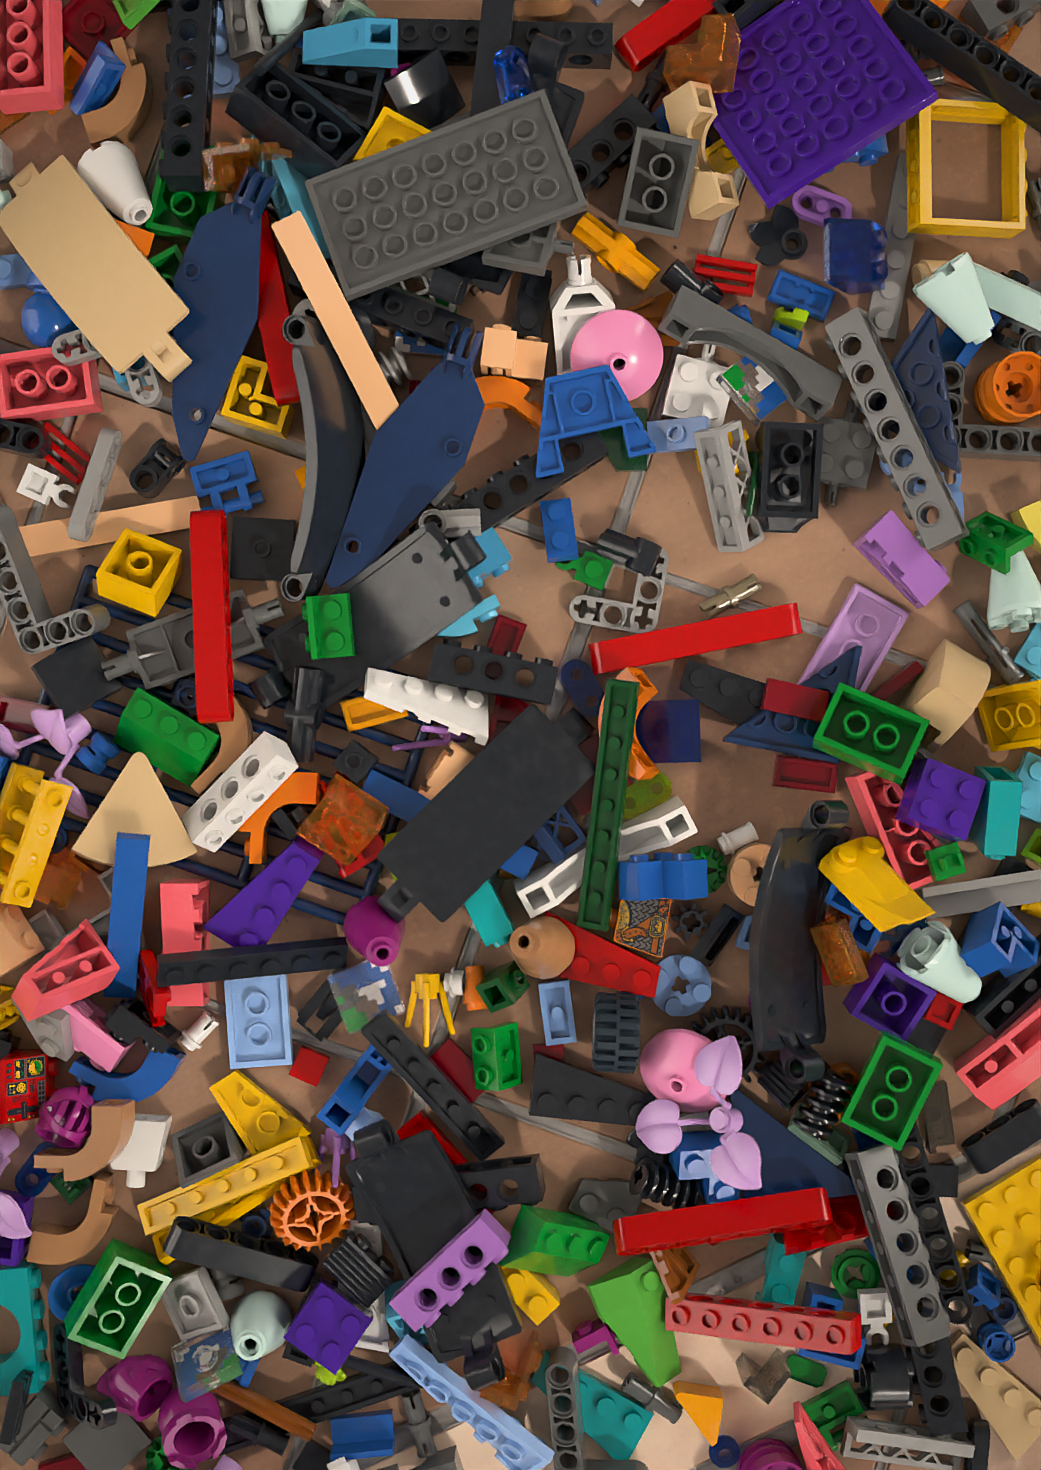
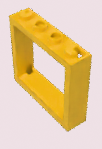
M938 99L906 120L907 233L1011 239L1025 230V218L1028 216V212L1025 209V194L1028 183L1025 179L1027 149L1025 148L1024 133L1027 124L997 103ZM931 120L1001 125L1002 222L932 218Z

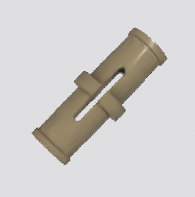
M752 573L731 587L726 585L721 588L722 592L698 603L701 611L714 606L703 613L704 617L710 620L730 607L732 609L738 607L739 602L757 592H761L762 587L760 583L747 588V586L758 581L756 576Z

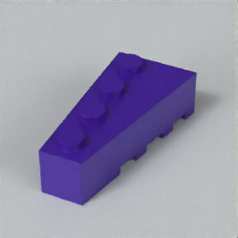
M300 834L241 890L232 896L228 902L218 909L202 928L232 947L267 944L327 850Z

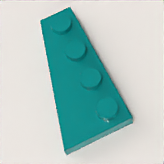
M545 1349L531 1374V1381L546 1396L545 1375L551 1353L547 1349ZM578 1367L584 1432L614 1460H629L654 1415L653 1410H646L641 1402Z

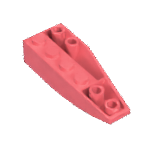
M1041 997L996 1039L987 1035L953 1061L955 1073L980 1101L993 1111L1041 1076Z

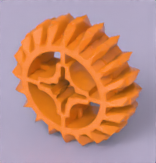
M317 1168L311 1175H308L305 1170L302 1172V1177L297 1178L292 1175L290 1184L281 1182V1191H274V1201L270 1205V1220L275 1234L278 1238L282 1237L285 1246L292 1243L295 1250H298L303 1245L307 1252H309L312 1246H317L322 1250L324 1243H329L333 1246L334 1237L343 1238L344 1229H350L351 1222L349 1220L354 1218L355 1211L353 1195H351L347 1183H343L340 1176L336 1188L332 1187V1173L328 1170L321 1175ZM310 1205H313L315 1212L314 1216L311 1213Z

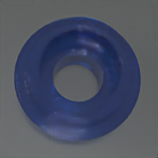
M719 1435L717 1444L713 1447L709 1445L711 1461L720 1468H729L736 1464L740 1457V1449L736 1440L728 1435ZM723 1449L730 1451L729 1455L724 1457L720 1456L719 1453Z

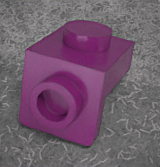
M600 1318L593 1322L591 1320L583 1321L572 1332V1343L578 1354L605 1340L614 1356L620 1353L619 1341L615 1338L616 1334Z

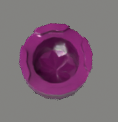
M198 1384L199 1389L192 1392V1399L186 1401L183 1385H179L172 1389L160 1404L157 1421L162 1434L163 1451L168 1457L169 1463L181 1469L198 1468L199 1462L205 1461L211 1456L213 1460L216 1459L224 1449L227 1440L224 1421L220 1416L219 1402L211 1390L207 1391L206 1387Z

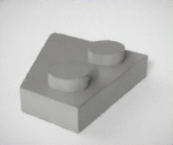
M11 997V1001L41 1050L48 1056H56L67 1062L74 1054L69 1013L58 1009L27 1022Z

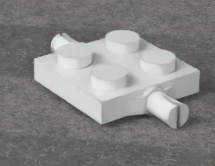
M704 344L701 358H691L680 354L675 356L660 416L669 419L707 416L709 418V428L723 426L732 386L722 375L730 368L720 366L712 361L716 345Z

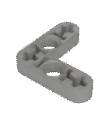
M80 329L58 336L52 344L54 357L63 365L74 366L103 357L97 349L91 347L90 341ZM80 338H82V343L85 349L87 350V352L84 353V351L80 347L71 350L70 357H67L65 354L61 353L65 350V344L69 343L72 347L81 346L82 344L79 341ZM147 358L145 365L141 369L135 370L129 367L125 371V375L133 398L145 407L157 405L163 393L156 368ZM134 377H144L147 385L150 388H154L150 392V398L146 399L143 395H139L140 392L144 391L142 381L139 378L134 380Z
M662 548L658 557L663 560V564H658L655 569V575L661 574L660 580L653 576L643 577L642 574H637L632 604L579 595L569 605L570 617L579 624L632 634L653 631L658 622L668 569L669 556L667 552ZM651 582L656 585L658 593L655 598L646 599L641 595L640 587L643 583ZM581 601H585L588 608L596 609V603L602 604L603 606L599 612L600 622L593 621L595 614L586 613L584 618L578 617L579 613L574 610V606H579ZM637 601L645 605L655 604V610L648 608L647 619L652 620L651 625H646L644 629H640L639 623L635 622V617H640L643 607H636ZM614 606L621 611L622 618L618 623L610 624L605 620L604 612L608 607Z

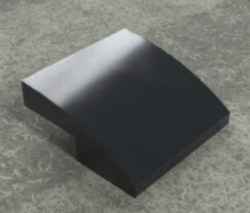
M438 47L410 62V66L383 80L400 115L428 130L442 124L466 106Z
M91 635L69 644L31 667L56 709H62L64 721L91 708L94 703L119 692L123 688L118 677L110 681L105 677L104 672L107 670L102 669L101 662L107 660Z

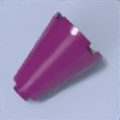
M371 895L364 897L363 900L355 905L353 904L348 909L344 918V933L348 943L373 965L383 967L391 964L396 959L405 933L406 922L404 917L398 924L376 902L381 895Z

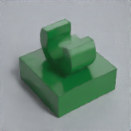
M949 842L924 851L933 881H941L967 872L958 842Z

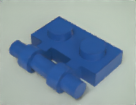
M248 450L189 468L197 497L199 499L211 497L213 505L203 507L202 510L224 509L227 517L229 512L239 509L247 511L253 509L254 505L265 502L261 490L249 493L247 485L259 482L251 454ZM237 489L239 497L223 501L221 493Z

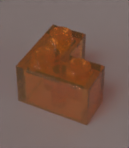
M733 13L702 15L698 43L667 46L663 75L671 92L688 81L710 84L712 93L733 92L741 42V34Z

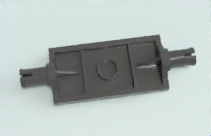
M244 589L230 593L232 660L265 648L258 629L260 628L259 624L285 616L278 597L252 607L248 602ZM193 607L126 631L125 633L129 641L127 654L101 662L102 669L107 670L104 672V675L108 681L134 671L139 673L145 689L148 691L195 674Z

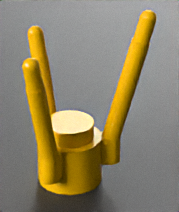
M416 973L415 981H411V994L404 1026L409 1028L411 1025L418 994V999H423V1047L429 1046L430 999H437V993H439L449 1034L453 1035L455 1033L446 992L444 991V981H440V973Z

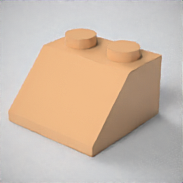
M3 902L0 903V977L24 965L45 950L38 935L34 932L18 905Z

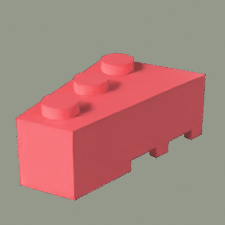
M86 918L72 934L67 935L53 951L48 952L22 976L11 997L27 1022H30L108 988L119 971L120 966Z

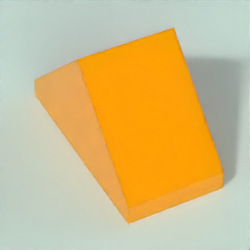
M683 1381L674 1382L672 1386L676 1399L713 1447L718 1441L724 1400L721 1388Z

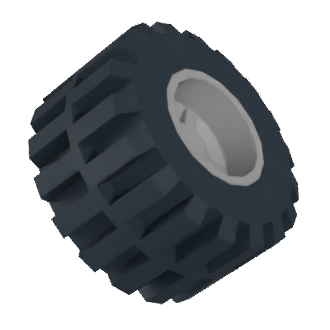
M598 992L594 1000L593 1068L595 1072L634 1073L638 1065L640 1047L639 999L636 994Z

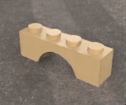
M688 81L662 99L671 134L700 140L687 197V207L691 218L712 221L740 204L733 176L716 172L709 164L706 156V136L711 123L718 115L711 85Z

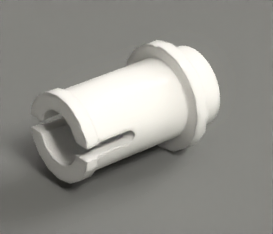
M749 821L727 834L722 832L721 837L717 838V842L724 855L729 853L734 855L735 850L758 840L759 837Z
M204 1011L201 1017L188 1030L182 1031L183 1036L180 1038V1041L191 1051H194L196 1048L200 1049L202 1047L201 1042L220 1024L213 1015L210 1017L211 1014L207 1011Z

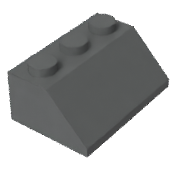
M636 126L616 220L618 226L675 238L679 237L700 140Z

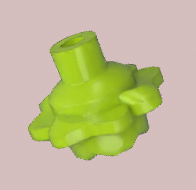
M315 1360L313 1362V1365L317 1367L315 1372L316 1378L326 1385L333 1386L336 1381H344L347 1377L342 1371V1367L334 1375Z

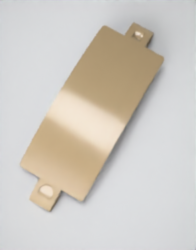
M60 155L42 173L37 170L34 162L31 161L9 181L17 196L0 211L1 228L60 307L117 372L124 373L144 355L158 372L171 382L192 362V359L183 352L176 343L177 341L168 333L189 314L188 307L124 232L64 155Z

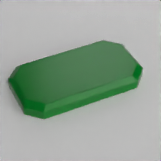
M795 1354L787 1357L783 1368L786 1377L815 1388L823 1385L827 1375L824 1365Z

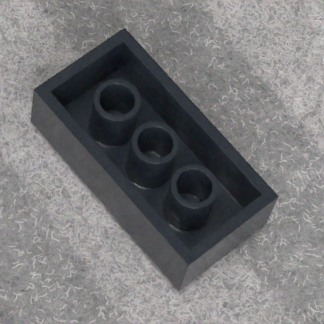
M279 62L263 76L256 75L254 70L235 85L225 113L308 179L353 163V158L368 135Z

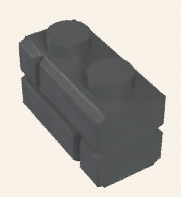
M44 1385L40 1392L36 1393L27 1403L20 1434L17 1435L12 1444L0 1443V1449L6 1454L9 1453L10 1457L20 1466H24L30 1458L36 1461L48 1447L45 1443L47 1438L51 1434L56 1438L69 1423L65 1419L67 1415L64 1414L58 1404L56 1394L50 1388Z

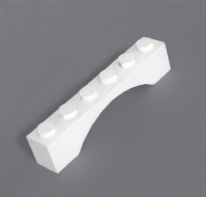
M678 796L622 824L618 862L630 859V855L644 854L672 846L698 832L686 806ZM586 843L572 850L557 864L550 861L529 872L526 880L518 878L513 881L516 892L530 918L560 904L568 895L581 886Z

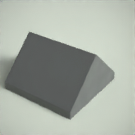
M224 1111L171 1135L179 1182L183 1189L239 1163L247 1153L243 1141Z

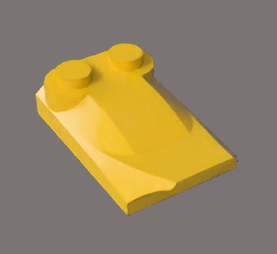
M1041 679L986 689L978 704V709L991 752L1041 745Z
M863 836L834 847L820 861L818 869L880 932L900 924H911L936 913L883 859L885 853L884 846L874 837Z

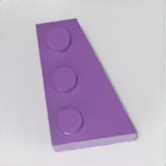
M892 510L880 516L852 544L917 609L925 607L951 580L946 575V568L940 562L934 560L925 548L920 546L917 539Z

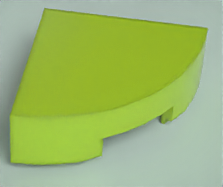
M780 307L775 310L772 321L777 320L801 330L806 323L809 312L804 309L794 308L792 313L786 311L784 307Z

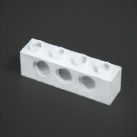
M264 731L191 806L181 819L192 843L215 853L299 767L286 742Z

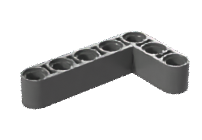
M954 361L945 362V372L949 373L953 378V384H947L960 458L1041 462V452L1035 451L1031 445L1032 438L1038 439L1041 442V428L962 424L965 372L959 363ZM970 435H975L979 438L981 443L979 449L970 445ZM1002 436L1010 440L1011 450H1005L1001 446L1000 438Z
M0 503V597L21 649L28 654H36L105 630L109 626L111 618L107 608L101 604H92L56 617L52 616L15 516L10 507ZM88 615H89L90 618L92 619V625L90 624V622H89V620H88Z
M561 1346L552 1350L548 1360L545 1379L552 1450L555 1452L553 1456L554 1470H649L645 1463L639 1460L587 1459L577 1357L573 1350L568 1347Z

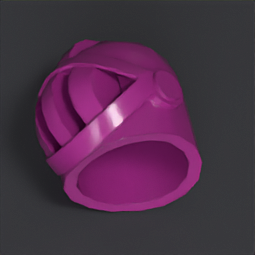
M78 1085L62 1087L54 1091L48 1101L43 1102L38 1114L40 1118L35 1126L37 1135L43 1140L62 1148L80 1149L85 1139L90 1137L92 1131L91 1106L95 1102L92 1096L87 1093L88 1088Z
M144 1354L143 1356L131 1355L120 1360L112 1368L105 1371L98 1380L97 1391L110 1396L115 1402L118 1412L130 1415L136 1421H143L157 1411L162 1400L172 1390L173 1374L168 1363L159 1356H153L152 1354Z

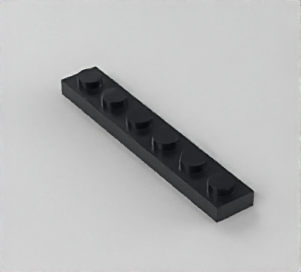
M346 937L160 954L157 955V986L167 987L341 969L346 967L348 942Z
M386 1008L361 1028V1033L479 1161L487 1159L505 1144L504 1137Z

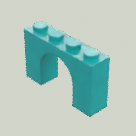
M23 1259L17 1266L0 1264V1305L10 1310L16 1317L21 1334L16 1350L7 1354H0V1396H9L12 1381L23 1369L34 1371L29 1394L39 1393L50 1379L51 1374L50 1362L46 1361L45 1357L48 1335L47 1331L43 1330L42 1325L45 1303L43 1299H40L39 1288L42 1284V1272L40 1268H37V1263L28 1262L27 1259Z

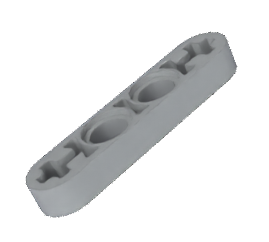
M104 427L98 435L68 524V536L70 539L87 542L92 535L121 449L122 434L119 430Z

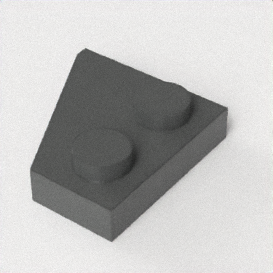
M581 1178L568 1204V1209L613 1232L612 1221L622 1217L634 1216L643 1198H641L640 1194L631 1195L629 1192V1181H621V1179L608 1178L607 1180Z

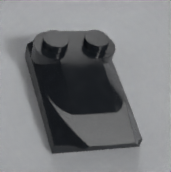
M760 422V427L755 435V444L759 449L757 517L763 532L797 533L807 522L814 518L818 519L824 424Z

